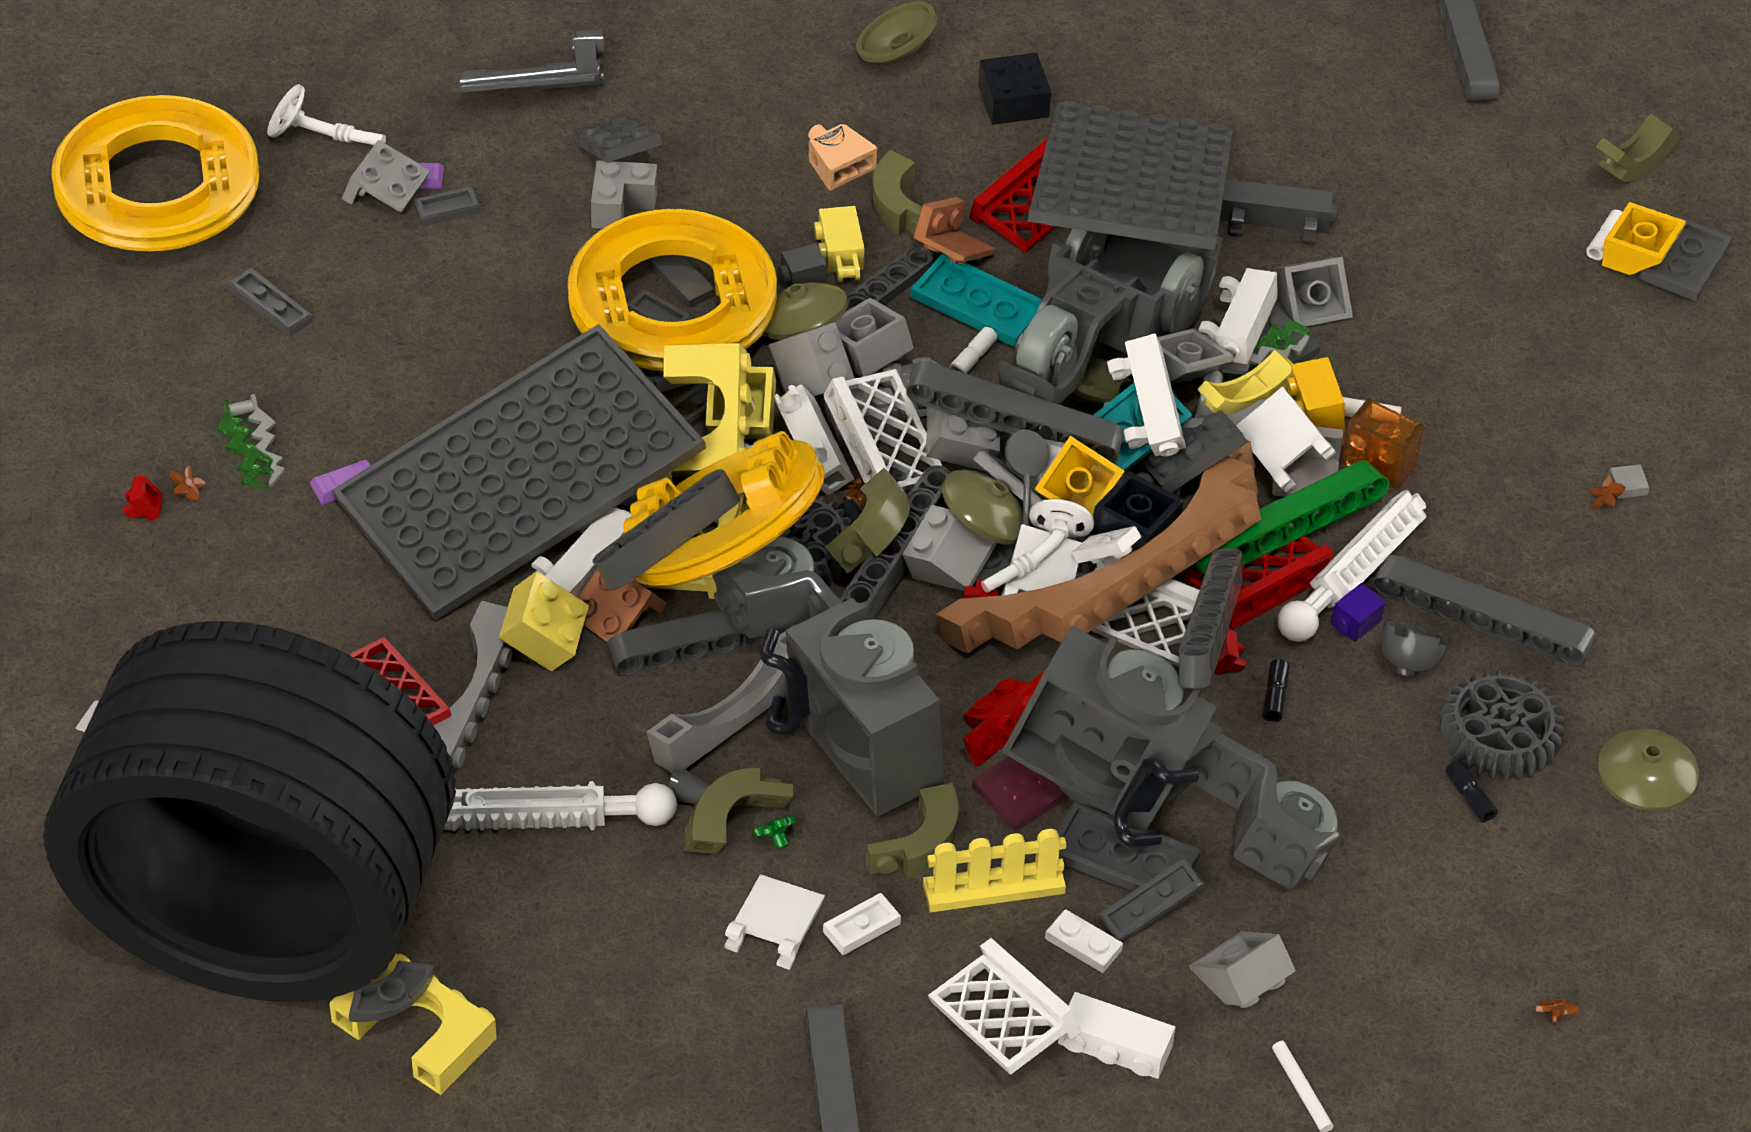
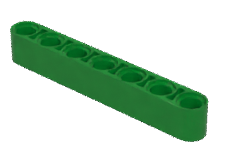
M1366 460L1354 463L1259 509L1261 516L1259 522L1217 549H1239L1242 551V565H1245L1379 500L1389 489V479ZM1213 552L1193 564L1204 576Z

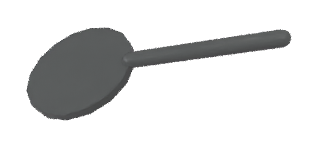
M1028 429L1019 430L1012 434L1007 440L1005 447L1006 460L1010 468L1018 475L1024 477L1022 524L1029 526L1030 477H1035L1042 473L1047 467L1049 460L1048 446L1044 439L1037 432Z

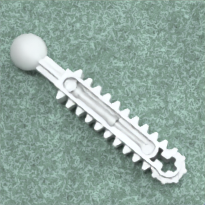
M1404 490L1393 497L1310 582L1315 591L1304 602L1291 601L1282 607L1278 614V627L1283 636L1290 641L1301 642L1315 635L1319 627L1318 614L1326 606L1328 608L1334 607L1336 602L1362 583L1426 518L1427 515L1423 511L1426 508V503L1418 493L1411 495L1408 490Z
M590 781L588 786L576 785L575 787L535 786L534 788L494 787L493 789H457L453 800L454 804L444 829L456 831L457 829L470 830L471 828H479L480 830L493 828L498 830V828L525 829L535 827V829H539V827L567 828L576 826L580 828L581 826H589L590 830H595L596 826H605V816L637 815L645 824L659 826L666 824L674 817L677 809V800L669 787L659 783L645 785L638 791L637 795L604 796L603 786H595L593 781Z

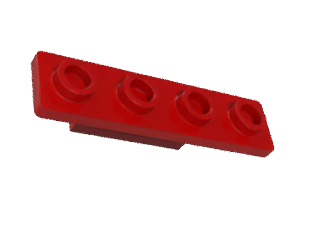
M1045 670L1030 683L1012 678L1000 681L994 690L985 697L978 699L973 704V707L963 714L966 724L974 727L963 738L973 765L980 766L1006 744Z

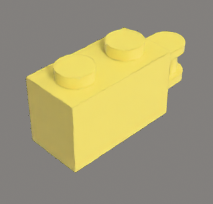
M856 207L819 209V222H814L815 240H821V243H818V248L827 263V273L836 272L838 282H843L844 278H854L855 281L860 280V270L864 269V244Z

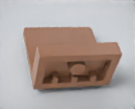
M954 197L923 204L914 239L924 243L923 246L931 251H940L948 255L949 260L959 264L994 255L996 249L958 230L964 219L963 210L966 201Z
M596 570L577 597L589 605L584 626L606 642L615 634L630 630L642 612H646L649 607L660 613L667 604V602L634 579L619 589L610 590L598 570Z

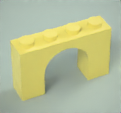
M739 343L664 346V378L670 384H711L721 389L725 399V412L722 421L713 432L702 437L705 441L706 449L671 471L672 477H690L727 456L747 449V447H744V435L749 434V418L745 416V404L750 402V388L746 384V372L751 370L750 354L746 353L747 351Z
M395 953L388 968L378 978L373 979L370 984L381 981L391 974L398 961H411L403 954ZM433 975L427 990L411 1006H420L431 1010L441 1019L442 1024L438 1031L411 1058L413 1077L441 1095L497 1037L495 1018L487 1009L476 1007L467 1001L461 992L444 986ZM354 991L335 997L330 1002L332 1023L360 1040L378 1021L349 1022V1011Z

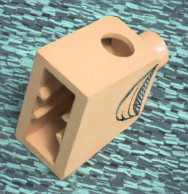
M818 124L809 131V162L830 191L876 168L877 147L847 125L840 124L827 131L822 125Z

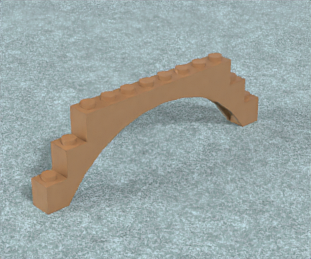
M1247 440V443L1203 471L1199 489L1188 507L1166 530L1143 547L1108 566L1079 578L1045 588L1002 596L960 598L936 614L942 640L965 653H969L992 637L1018 650L1041 634L1062 643L1072 625L1085 633L1090 632L1261 520L1256 497L1259 493L1254 474L1256 466L1251 442Z

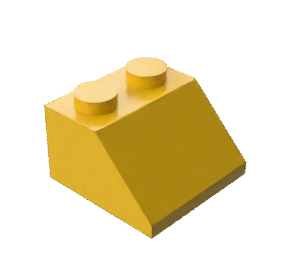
M1629 202L1605 238L1602 266L1632 275L1660 264L1685 227L1686 221Z
M1325 357L1291 364V378H1287L1290 396L1296 397L1297 401L1295 402L1315 427L1343 429L1341 445L1345 444V403L1329 358Z
M1070 436L1034 490L1046 500L1060 499L1076 503L1087 509L1093 516L1095 505L1125 476V471Z

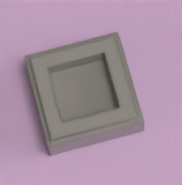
M1641 464L1610 468L1608 476L1610 475L1615 483L1623 484L1626 487L1617 499L1648 495L1650 487Z

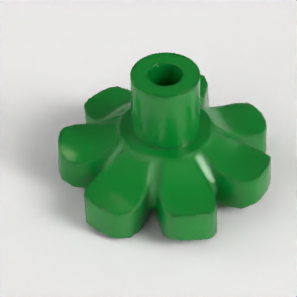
M788 814L783 818L769 821L767 825L756 827L753 832L755 836H772L776 848H780L789 844L785 830L797 821L795 816Z

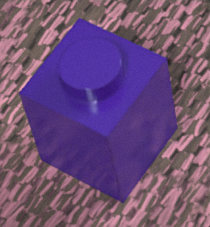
M1360 583L1335 603L1330 624L1340 634L1346 635L1356 642L1381 622L1386 602Z

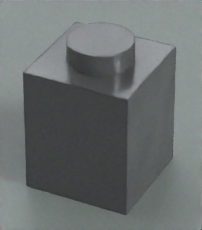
M815 243L781 252V266H778V275L782 284L787 283L788 287L806 282L827 283V263Z

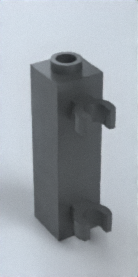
M1226 179L1220 221L1231 222L1230 234L1242 235L1243 223L1304 231L1302 243L1314 244L1316 232L1328 234L1329 222L1335 223L1338 205L1332 204L1333 192Z

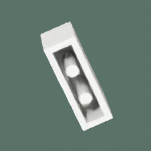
M1075 992L1069 1007L1075 1015L1081 1033L1072 1040L1063 1035L1058 1039V1044L1065 1046L1072 1052H1083L1097 1057L1106 1064H1117L1129 1068L1140 1076L1149 1075L1159 1079L1173 1047L1175 1026Z

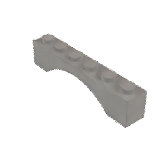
M485 601L480 602L470 623L471 646L477 657V666L472 681L464 694L450 707L452 716L433 725L447 747V752L451 756L454 769L462 767L466 756L465 747L468 742H474L479 717L484 718L489 707V696L491 692H497L501 680L500 672L502 668H508L512 658V646L499 638L508 607Z
M785 631L779 635L774 654L788 659ZM760 660L743 684L723 701L698 713L685 715L670 714L646 732L654 763L673 773L674 769L679 771L687 769L768 709L774 696L785 697L784 673L777 668L767 666Z

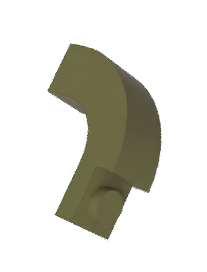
M1650 113L1638 131L1625 143L1615 146L1605 138H1602L1596 146L1597 149L1604 153L1598 165L1623 182L1636 181L1658 166L1672 151L1682 136Z
M889 150L879 161L874 171L873 210L881 224L893 234L900 236L904 230H907L914 235L922 206L909 200L904 193L914 183L915 162Z
M885 468L860 488L867 497V502L859 517L825 546L847 574L871 553H874L877 557L897 536L909 515V496Z
M760 768L735 770L721 776L705 790L689 814L685 827L684 851L718 854L726 844V821L729 811L746 805L785 808L793 798V784L782 783L781 780L774 778L760 781Z
M953 783L920 789L919 812L923 824L916 832L898 839L867 844L866 866L869 875L878 873L890 874L898 869H903L906 879L925 874L934 868H929L928 855H934L935 848L942 843L954 844L957 836L959 805Z

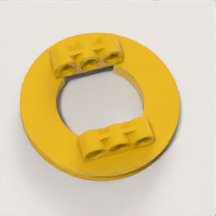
M169 95L132 98L98 110L78 123L65 136L57 148L52 163V182L55 200L63 216L74 228L99 243L132 251L178 249L202 242L217 235L232 225L247 210L255 197L259 184L258 154L255 143L247 129L231 114L212 104L187 97ZM169 140L187 144L200 151L203 183L181 198L161 203H139L123 199L112 193L109 160L127 147L146 141Z
M685 209L646 211L609 224L595 233L580 248L572 262L568 276L569 309L577 328L582 334L599 324L637 367L664 371V346L739 343L746 350L755 343L765 332L772 320L777 301L776 271L772 259L761 243L749 232L726 219L704 212ZM663 255L693 257L710 264V267H712L716 296H719L720 304L711 312L692 320L680 322L652 320L634 311L629 312L621 277L631 267L649 258Z
M780 431L755 441L753 447L734 453L703 468L674 486L670 479L664 477L639 487L637 490L638 501L632 503L630 507L631 517L624 520L623 527L625 533L704 476L719 469H723L738 494L745 492L748 498L746 503L749 509L713 531L690 538L634 580L638 583L654 587L686 584L733 566L771 543L801 518L813 504L821 490L825 470L822 463L818 461L815 450L808 443L791 440L784 431Z

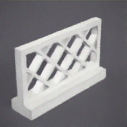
M896 369L845 381L843 376L831 380L823 396L864 483H867L883 468L889 472L890 467H894L908 474L905 480L897 482L903 490H908L915 486L923 473L915 469L918 460L931 466H942L939 459L926 457L927 433L911 400L906 394V389ZM890 381L895 390L894 396L877 389L878 384ZM858 388L868 393L869 396L866 403L854 398L850 390ZM873 396L890 404L886 413L869 405ZM893 406L905 411L908 417L906 423L889 415ZM865 413L882 420L878 430L866 424L863 418ZM885 423L902 430L899 440L882 432ZM906 433L918 438L921 444L919 450L902 442ZM878 440L895 447L891 457L878 450L876 446ZM898 449L915 457L912 466L894 459Z
M1109 556L1098 562L1094 571L1108 566L1121 558L1115 559L1114 556ZM1170 579L1142 597L1144 603L1125 608L1102 623L1104 625L1100 624L1091 631L1107 638L1113 636L1118 639L1117 642L1134 649L1154 653L1170 664L1179 667V657L1171 654L1168 646L1182 642L1186 631L1182 621L1190 619L1200 590ZM1166 606L1172 609L1174 615L1157 620L1153 608ZM1148 611L1152 622L1135 627L1131 615ZM1126 617L1129 629L1119 632L1111 629L1110 621ZM1177 623L1181 634L1165 639L1160 627ZM1155 629L1160 641L1147 644L1140 640L1138 634Z
M992 938L980 946L983 955L928 995L930 1001L1010 1075L1064 1035L1069 1040H1072L1081 1033L1072 1009ZM983 969L989 972L988 981L972 982L973 977ZM994 990H1009L1007 999H992ZM973 991H986L984 1000L968 1001L969 994ZM962 992L960 1001L945 1002L943 1000L951 993ZM1014 1008H1029L1027 1017H1012ZM990 1009H1006L1004 1018L988 1019ZM982 1010L980 1019H964L966 1011ZM1049 1025L1051 1027L1043 1035L1032 1036L1034 1026ZM1011 1027H1026L1024 1036L1008 1037L1009 1029ZM1002 1028L1000 1038H984L986 1029ZM1022 1046L1021 1051L1010 1060L1004 1056L1006 1047Z

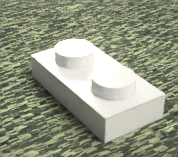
M1136 526L1088 537L1071 553L1077 563L1091 561L1094 564L1109 556H1114L1115 559H1118L1132 551L1131 546L1141 536Z
M879 893L824 923L823 933L838 951L845 955L900 925L901 916L883 894Z
M1066 909L1047 929L1045 934L1046 940L1102 973L1123 950V943Z

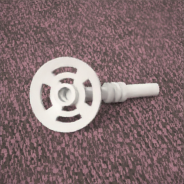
M300 84L291 88L280 101L271 117L267 130L268 135L275 138L292 125L331 136L335 141L340 140V142L351 143L356 141L375 145L378 140L386 142V136L382 134L357 130L354 126H348L347 124L336 123L333 125L304 116L305 112L301 110L304 101L305 89Z
M1048 499L1034 504L1030 509L1029 519L1035 528L1049 532L1050 536L1031 553H1024L1023 556L1017 557V560H1012L1010 566L981 581L983 590L989 593L1017 576L1022 578L1025 574L1036 570L1037 565L1064 539H1076L1088 535L1094 527V518L1091 513L1076 503L1060 499ZM1040 514L1045 518L1044 525L1039 524L1037 520ZM1083 522L1085 528L1082 531H1076L1077 524Z

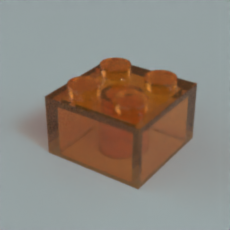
M1367 398L1349 420L1342 464L1350 466L1359 461L1366 460L1389 479L1390 487L1398 490L1416 468L1424 425Z

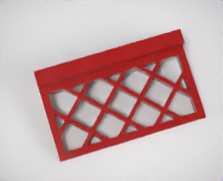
M1048 138L979 194L973 201L969 215L970 220L977 224L981 221L985 222L1025 253L1057 227L1040 223L1015 221L1014 213H1029L1035 190L1032 189L1031 182L1038 179ZM1015 196L1028 197V205H1014L1012 198ZM996 212L1009 213L1010 221H999L993 214ZM1016 230H1032V237L1025 241L1017 235Z
M1303 536L1274 550L1289 551L1288 557L1270 556V552L1247 563L1264 565L1263 570H1246V564H1243L1242 583L1243 579L1258 581L1250 585H1242L1229 628L1234 630L1311 588L1310 582L1334 559V550L1326 544L1318 547ZM1294 552L1308 553L1302 557H1293ZM1269 565L1284 566L1276 571H1268ZM1194 568L1183 574V581L1188 586L1200 590L1202 582L1197 579L1204 575L1197 568Z
M385 637L349 654L372 669L381 670L379 674L387 678L403 692L405 688L419 689L418 696L408 697L420 709L421 707H435L437 709L430 714H425L433 725L452 716L450 708ZM381 651L387 654L385 660L370 659L371 656ZM389 670L403 671L401 678L386 676Z

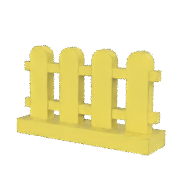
M1046 829L1038 834L1037 841L1025 842L1023 835L1015 833L1006 836L1001 846L991 847L989 840L985 838L973 840L969 844V850L956 851L955 845L952 843L938 845L935 848L934 855H928L927 858L929 868L934 867L933 876L923 877V888L929 912L1065 894L1066 885L1062 874L1064 862L1063 859H1059V850L1066 849L1065 837L1059 838L1058 832L1055 829ZM1036 853L1035 862L1025 863V854ZM1002 858L1001 867L990 868L991 859ZM968 862L966 872L956 873L957 864Z

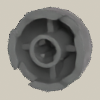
M1385 621L1380 645L1386 660L1397 666L1396 673L1415 677L1416 672H1428L1436 668L1443 659L1449 638L1441 633H1437L1436 637L1429 636L1430 633L1425 631L1423 627L1394 621L1393 624Z

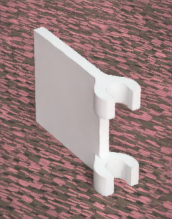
M1283 387L1236 425L1244 437L1251 442L1253 453L1286 493L1290 492L1297 485L1285 469L1307 450L1314 446L1326 460L1336 453L1334 448Z
M1021 524L1012 560H1017V557L1023 556L1026 552L1031 553L1050 536L1049 532ZM1068 538L1064 539L1037 565L1036 570L1025 574L1022 578L1017 576L1006 582L1001 596L1041 589L1075 579L1079 563L1076 562L1071 552L1082 543Z
M760 874L735 921L731 922L726 929L725 936H728V940L724 948L738 952L744 941L745 934H750L780 944L778 953L781 955L777 960V966L790 970L799 946L817 915L825 895Z

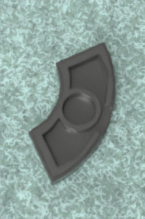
M398 961L394 971L386 978L376 983L362 986L361 989L354 991L349 1011V1022L378 1021L394 1016L409 1008L429 987L434 975V965Z

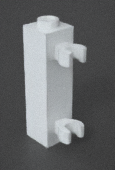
M1247 268L1241 282L1230 276L1223 277L1219 287L1229 290H1223L1220 300L1228 303L1231 302L1220 327L1210 321L1201 322L1198 332L1208 334L1202 335L1234 355L1232 361L1234 363L1248 364L1278 297L1277 272Z
M1155 333L1125 342L1128 357L1107 361L1114 381L1124 379L1130 374L1133 375L1145 426L1130 427L1123 430L1129 448H1138L1149 442L1155 456H1171L1180 449L1186 448L1162 346Z
M802 384L797 387L790 385L788 386L789 391L782 397L778 394L774 395L775 402L793 439L806 442L815 450L818 461L822 463L825 470L821 490L826 495H830L854 480V477L816 399Z
M617 507L610 509L579 529L583 534L554 566L548 559L539 556L531 564L532 567L569 593L578 597L597 570L592 562L593 558L601 550L625 534L624 520L631 517V513Z

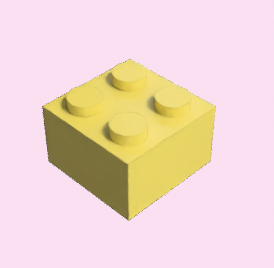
M751 367L750 372H746V384L750 388V402L745 404V416L749 418V434L744 435V439L760 440L773 435L774 395L776 392V377L773 367ZM708 384L705 426L708 434H710L723 419L725 399L720 388Z
M536 571L513 588L499 638L549 671H553L575 656L589 605Z

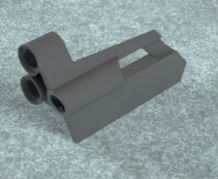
M602 28L571 32L573 61L546 63L545 66L497 71L493 68L466 70L460 77V85L453 87L452 91L454 93L529 86H534L539 90L604 85L605 74L602 57L604 55V39Z

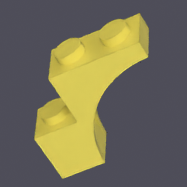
M1274 350L1262 363L1245 375L1223 383H1212L1205 380L1198 388V391L1206 398L1203 401L1204 405L1213 413H1218L1221 410L1226 415L1235 413L1251 406L1260 399H1268L1281 387L1289 394L1287 378H1291V364L1293 363L1287 357Z

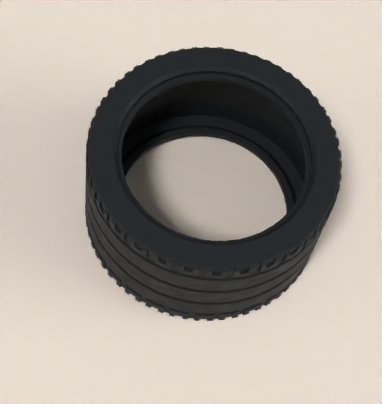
M234 621L186 623L156 631L153 635L142 638L140 642L133 644L131 649L127 650L117 662L47 812L43 826L45 828L43 832V846L47 853L46 858L58 884L80 913L109 939L150 965L190 983L238 997L273 1002L324 1000L348 994L370 984L392 962L454 804L453 800L456 795L455 769L444 741L423 711L396 685L354 657L320 641L270 626Z

